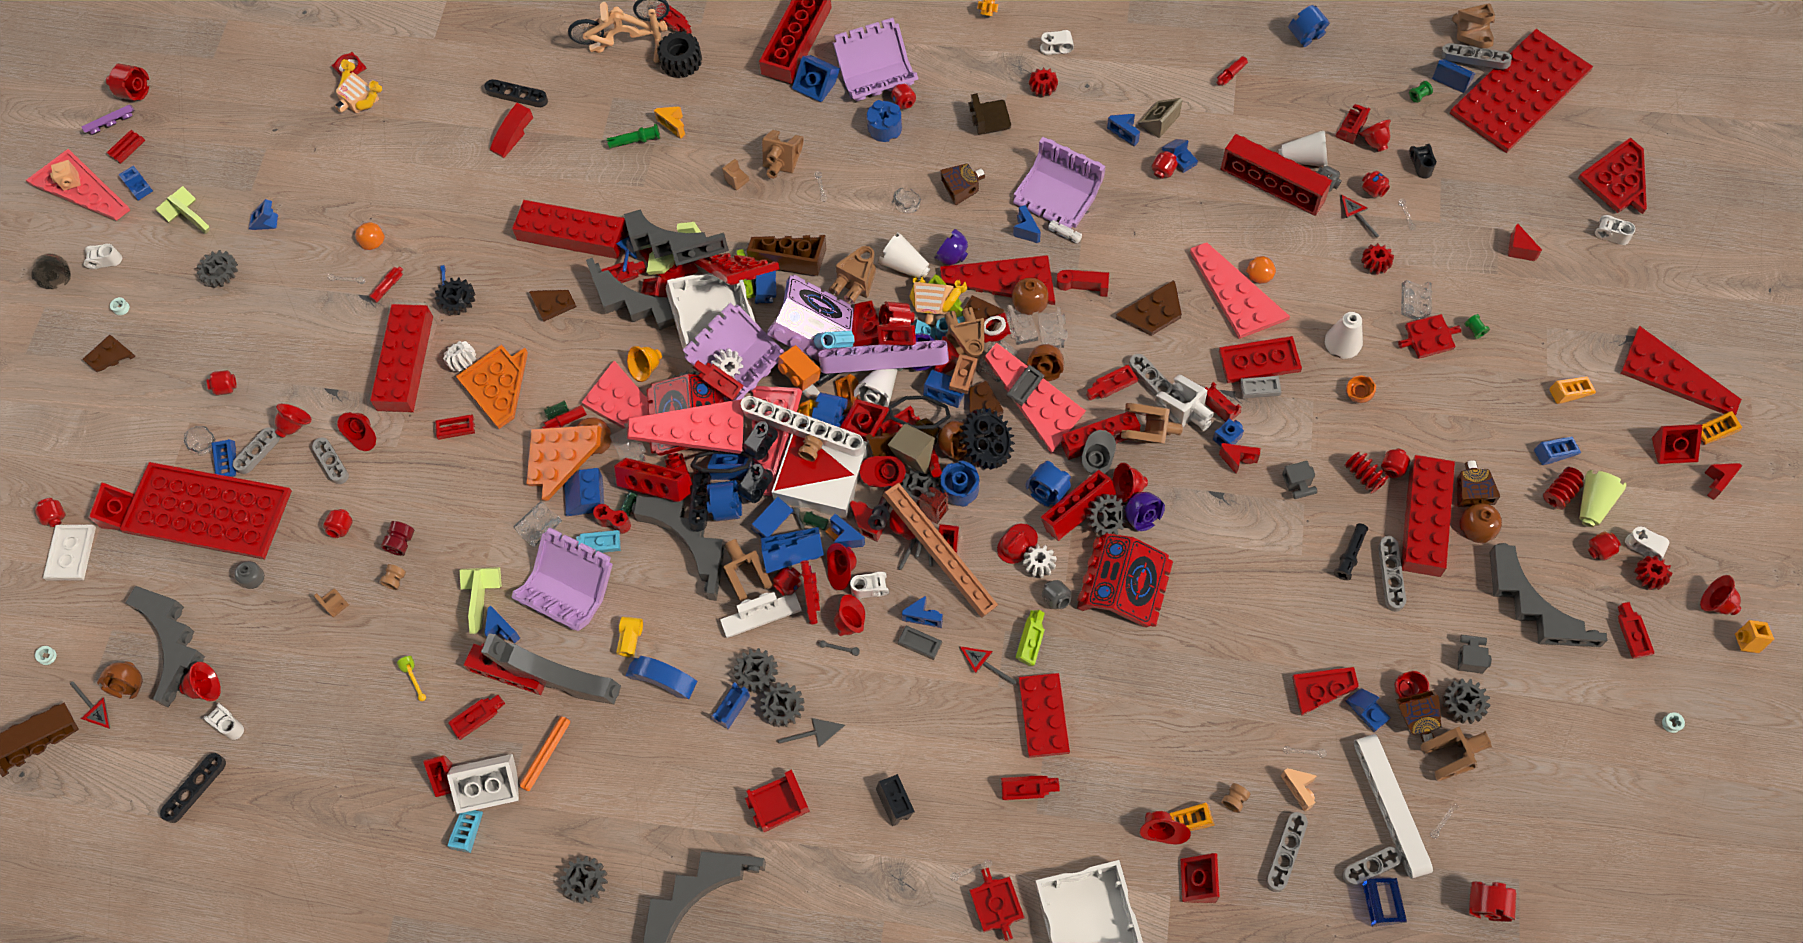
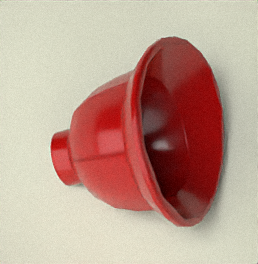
M1388 119L1376 123L1360 132L1359 135L1364 137L1368 145L1376 148L1378 152L1388 149L1387 144L1391 136L1389 129L1391 120Z
M283 403L276 406L275 426L277 429L275 433L283 438L286 435L296 433L303 425L310 424L312 421L311 416L301 408Z
M1127 463L1118 464L1114 470L1112 482L1116 491L1115 495L1117 496L1116 499L1120 498L1123 500L1122 503L1127 502L1132 496L1142 492L1148 485L1147 478L1137 469L1131 468Z
M1723 575L1708 586L1700 601V606L1704 611L1736 615L1741 611V597L1735 588L1733 577Z
M196 662L184 676L180 685V691L192 699L215 701L220 696L221 686L218 676L208 664Z

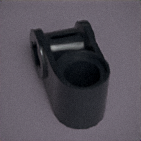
M1428 143L1421 147L1411 146L1409 150L1410 159L1414 164L1417 175L1424 179L1430 178L1437 163L1431 145Z
M764 421L758 422L745 440L742 447L743 451L756 460H762L777 439V430L769 427Z
M760 464L752 465L738 487V494L752 503L759 502L768 485L772 482V472L764 469Z

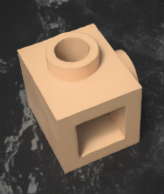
M69 160L51 165V178L63 190L81 185L79 173Z

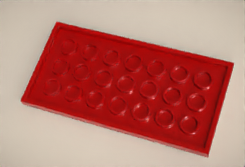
M1535 29L1510 53L1512 59L1511 65L1508 68H1494L1449 113L1505 153L1509 152L1593 68L1591 64L1538 29Z
M149 462L120 527V531L127 534L265 560L292 490L289 487Z

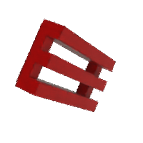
M130 130L106 153L121 164L145 142V139L133 130Z
M473 414L435 420L436 437L438 440L475 434ZM468 421H469V423H465V424H459V425L456 424V423H462V422H468Z

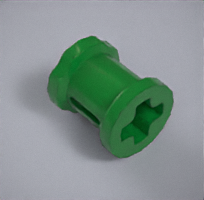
M1423 81L1420 83V86L1409 90L1411 100L1416 103L1420 102L1423 97L1433 93V88L1428 81Z
M1479 314L1473 315L1464 323L1475 334V339L1483 337L1490 330L1480 320Z

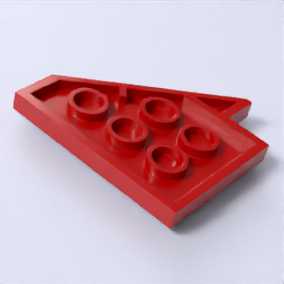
M1631 137L1583 171L1578 177L1581 182L1617 213H1620L1630 204L1641 214L1647 209L1644 148Z

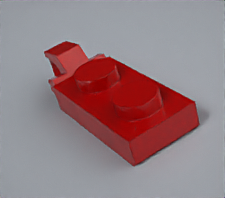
M662 2L655 7L656 15L659 16L666 10V6ZM669 5L668 15L660 21H665L666 25L674 31H685L686 34L692 33L691 26L686 17Z
M629 260L626 272L622 271L624 262L601 269L602 272L608 270L621 283L639 277V274L647 272L644 261L634 263V261L629 262Z
M697 360L692 367L700 373L698 377L703 382L731 401L736 398L744 386L714 364L707 363L704 365Z
M1126 365L1096 379V382L1092 384L1093 387L1087 389L1086 396L1090 401L1098 397L1101 399L1106 398L1137 383L1138 378L1131 367Z
M1630 602L1621 603L1618 606L1620 614L1618 622L1632 659L1652 656L1655 654L1641 615L1633 612Z
M496 695L491 700L489 698L481 699L450 720L448 724L457 738L461 740L492 719L498 713L497 710L505 705V702L499 695Z
M1043 775L1001 778L1002 800L1044 798L1045 795H1049V792L1060 791L1059 778H1048V776Z

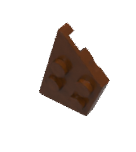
M1175 281L1169 282L1116 314V319L1119 321L1122 319L1130 323L1131 327L1140 329L1150 336L1181 319L1182 313Z

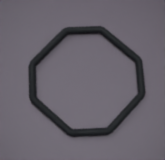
M905 396L888 407L890 418L893 421L902 425L908 424L916 429H934L951 417L946 404L927 396ZM925 399L945 408L947 416L934 425L914 426L894 417L892 409L905 400Z
M712 450L697 454L690 466L703 473H733L747 469L753 457L741 452L738 455H742L748 458L744 466L733 469H703L695 465L698 458L711 454H738Z

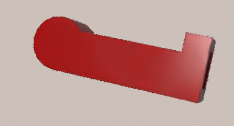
M1062 270L1057 274V287L1063 291L1070 289L1100 291V296L1108 297L1109 272Z

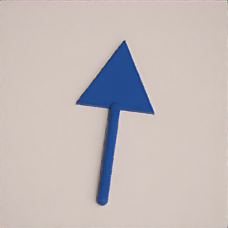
M630 236L616 243L626 251L623 272H626L629 254L638 259Z

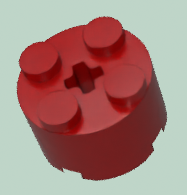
M117 63L106 78V84L111 92L119 98L142 100L148 94L150 87L147 86V80H149L148 73L143 68Z
M885 301V304H882L880 307L878 318L881 325L903 321L904 325H911L914 322V312H911L910 306L907 303Z
M1473 881L1470 887L1469 915L1480 919L1481 915L1489 918L1490 921L1512 922V920H1515L1516 890L1506 888L1504 883L1493 882L1492 886H1489L1483 882Z

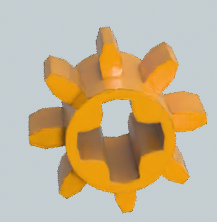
M995 0L978 1L977 9L981 10L980 14L993 16V12L998 10V4H995Z

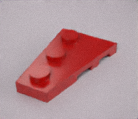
M872 300L856 303L854 306L852 322L853 347L879 343L877 326L881 324Z
M1354 667L1294 674L1292 676L1301 716L1359 687Z

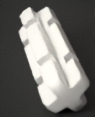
M1054 220L1049 223L1048 229L1050 231H1056V234L1069 240L1071 238V241L1075 243L1080 242L1082 238L1081 233L1073 232V229L1065 225H1058L1059 223Z

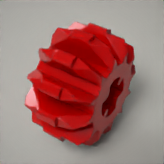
M1044 67L1042 70L1036 69L1035 72H1032L1029 79L1031 92H1035L1036 96L1042 94L1043 97L1045 94L1050 96L1057 89L1058 78L1056 72H1052L1051 68L1045 70Z
M1379 243L1375 246L1370 244L1368 249H1365L1362 254L1361 263L1364 264V269H1370V273L1375 271L1377 275L1380 272L1385 274L1393 265L1394 255L1391 254V249H1386V244L1380 246Z
M1657 555L1652 558L1646 556L1637 563V568L1634 571L1638 575L1636 580H1641L1642 586L1648 585L1649 590L1654 588L1659 590L1670 582L1669 578L1673 574L1669 571L1671 565H1665V559L1660 561Z

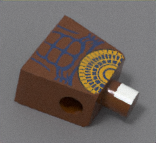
M969 164L940 170L941 182L955 205L976 194L979 191L978 181L985 179L982 169L973 172Z
M1476 461L1466 462V470L1461 471L1457 477V506L1468 507L1477 503L1495 505L1500 498V493L1490 470L1478 469Z
M1430 690L1395 699L1412 735L1420 733L1423 743L1433 739L1432 730L1439 729L1442 726L1439 696L1436 691Z

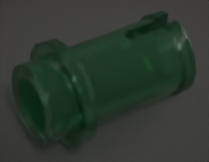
M565 400L551 407L546 406L544 413L549 420L557 415L568 412L569 408H567L568 406Z
M630 491L628 494H625V500L620 508L628 517H630L633 503H636L638 496Z
M807 511L803 522L807 526L812 525L825 531L829 519L815 515L813 511Z

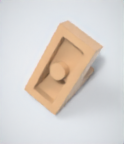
M1288 768L1284 770L1281 777L1303 810L1307 811L1312 808L1316 803L1314 801L1315 797L1312 791L1308 788L1306 789L1305 786L1312 783L1317 776Z

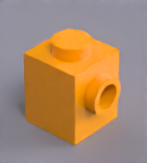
M1749 620L1735 633L1741 651L1760 653L1774 640L1769 625L1766 622Z

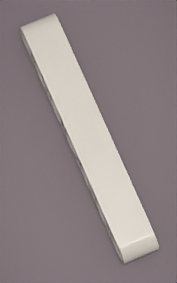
M746 396L741 401V408L745 416L752 420L764 421L769 426L805 438L806 435L815 436L823 442L824 446L851 456H860L865 451L863 439L856 433L753 396ZM749 405H755L753 409L747 410ZM772 411L771 415L764 416L765 412ZM785 417L790 418L787 422H781ZM801 424H807L803 429L798 428ZM819 430L825 431L822 435H816V432ZM837 436L842 437L840 441H833ZM853 443H860L857 448L851 447Z
M1376 734L1354 740L1356 753L1394 844L1401 852V861L1407 875L1413 879L1432 873L1433 867L1379 738Z

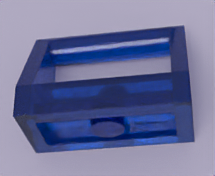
M1397 878L1366 879L1362 883L1372 927L1407 923ZM1390 885L1397 918H1384L1377 886Z

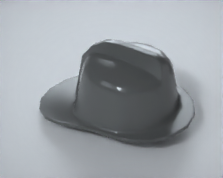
M1098 430L1089 435L1082 454V464L1086 471L1092 475L1098 470L1105 474L1111 467L1116 451L1115 438L1111 433L1105 430Z

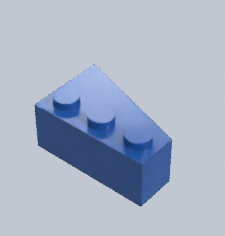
M819 527L761 538L766 574L798 564L804 560L817 559L824 555Z

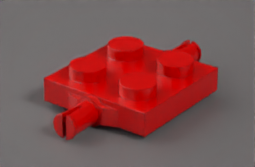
M1439 314L1406 323L1405 328L1408 333V339L1398 341V345L1400 348L1411 346L1415 350L1418 359L1454 350L1456 346L1452 335L1461 333L1462 330L1460 325L1449 328L1443 315Z
M804 560L800 562L801 576L804 579L809 623L813 625L818 623L817 611H820L819 590H817L816 572L812 573L809 561Z
M989 868L982 869L981 873L984 883L977 888L969 890L983 933L994 929H1001L1004 941L1011 940L1013 936L1009 926L1014 922L1024 919L1011 878L1009 876L1000 880L992 879Z

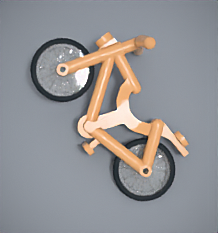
M637 0L633 6L634 14L638 17L636 18L623 13L619 7H614L608 12L607 3L602 2L600 4L601 17L596 20L581 19L573 22L568 28V35L571 40L578 44L589 45L591 52L601 53L605 47L614 44L613 36L618 32H629L632 38L653 34L655 40L653 61L659 63L657 46H659V41L661 40V31H667V25L665 21L658 22V20L668 15L670 7L666 0ZM622 20L644 27V29L639 30L635 26L623 25ZM614 23L613 28L604 32V28Z

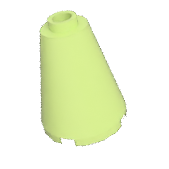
M1593 470L1587 471L1579 517L1582 520V524L1588 527L1600 525L1626 489V483L1622 485L1620 478L1603 471H1598L1597 474H1592Z

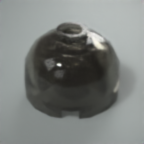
M46 253L37 257L32 263L31 277L42 288L57 289L59 284L64 283V286L68 284L71 279V271L67 261L60 255Z

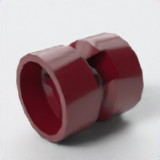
M391 521L387 530L389 535L384 537L380 547L388 553L404 556L408 548L407 542L411 541L414 534V528L399 521Z

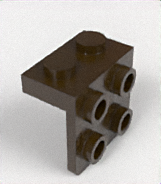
M978 93L971 94V102H968L969 112L973 114L972 123L973 126H976L978 135L1011 128L1005 100L980 103Z

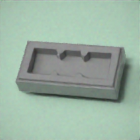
M1279 376L1244 378L1240 380L1243 398L1281 396Z

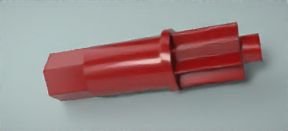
M1241 56L1217 77V85H1226L1248 63L1247 58Z
M400 266L398 268L393 267L369 295V298L377 303L402 277L403 269Z
M580 405L544 422L545 426L542 428H561L587 414L583 406Z
M934 449L931 454L929 470L933 477H939L942 471L939 458Z

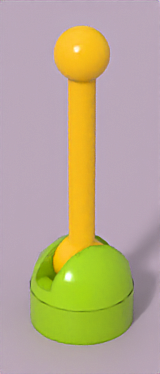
M405 656L399 659L397 665L402 672L409 674L418 693V700L421 702L425 701L426 695L421 692L412 673L415 667L412 656Z

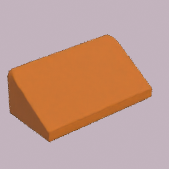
M851 374L835 381L837 395L848 399L847 407L843 414H848L855 400L858 399V397H854V390L859 384L858 379Z

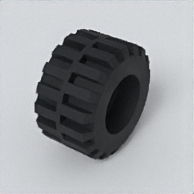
M675 31V33L672 34L671 32L668 36H664L663 40L659 41L657 53L661 68L666 74H670L671 77L677 76V78H681V76L688 77L689 74L692 75L694 71H698L699 66L702 64V55L699 42L695 36L693 37L691 33L686 34L685 31H682V33Z

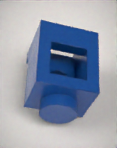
M1229 418L1215 431L1213 441L1220 447L1222 443L1235 445L1243 436L1242 424L1237 420L1232 421Z

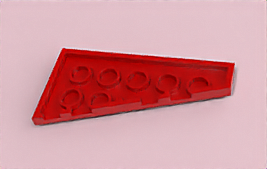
M730 253L717 254L692 261L729 285L738 284L743 279L752 280L758 275L779 270L778 262L768 264L767 260L755 261V258L734 255L733 258Z
M1048 255L940 267L941 279L946 285L956 288L955 281L960 280V286L966 282L967 288L975 289L976 292H992L993 295L1012 298L1014 286L1020 280L1036 278L1047 287L1049 304L1055 305L1056 302Z
M1641 326L1637 328L1620 374L1719 413L1726 414L1732 411L1734 415L1737 414L1741 398Z

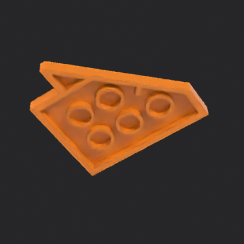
M501 344L456 376L498 429L515 418L528 355L526 348L511 356Z
M593 425L531 429L526 485L543 486L542 500L549 501L600 446L602 427Z

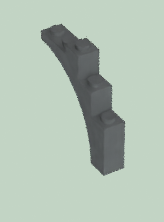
M135 586L126 604L146 615L156 627L161 638L164 652L163 672L153 700L169 708L171 702L176 698L184 676L190 671L194 663L203 662L205 656L198 650L187 647L195 631L186 624L177 622V619L182 615L184 606L177 600Z

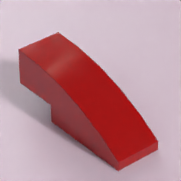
M518 102L513 106L493 139L490 147L491 152L502 158L506 157L524 136V128L534 118L531 109Z

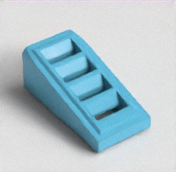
M473 810L460 813L447 847L452 850L471 853L483 812ZM466 815L475 816V819L470 820L465 819ZM463 823L472 824L471 828L463 827ZM461 831L469 832L468 836L460 834ZM459 839L466 840L465 843L458 842Z

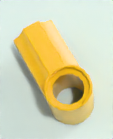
M621 617L617 655L629 658L634 657L638 636H641L643 630V619Z

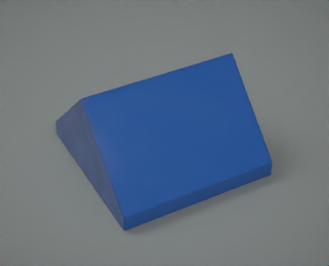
M1442 59L1439 60L1432 79L1464 93L1476 73Z
M713 454L708 464V469L737 468L744 466L748 458L738 454ZM751 463L747 469L733 473H710L711 479L744 480L751 467Z

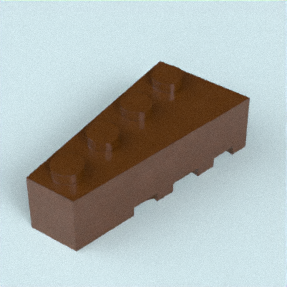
M803 235V238H792V236H785L784 238H775V236L751 237L747 248V257L755 258V261L767 260L768 264L778 262L779 270L818 276L827 249L826 235H819V237Z
M65 702L60 705H54L41 714L33 715L20 724L12 725L0 733V775L2 777L9 774L8 770L13 766L20 767L25 764V759L29 756L43 753L50 743L55 745L79 730Z

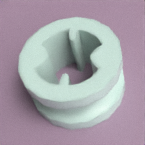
M115 298L110 303V308L116 315H124L129 311L130 306L124 298Z
M42 646L35 653L36 660L43 665L53 663L57 656L56 651L49 646ZM47 652H48V654H50V656H49L48 658L45 657V660H44V658H43L42 656H43L44 653L47 654Z
M1673 712L1663 718L1662 725L1666 731L1676 733L1683 729L1685 721L1680 714ZM1671 719H1675L1677 724L1675 727L1672 726Z

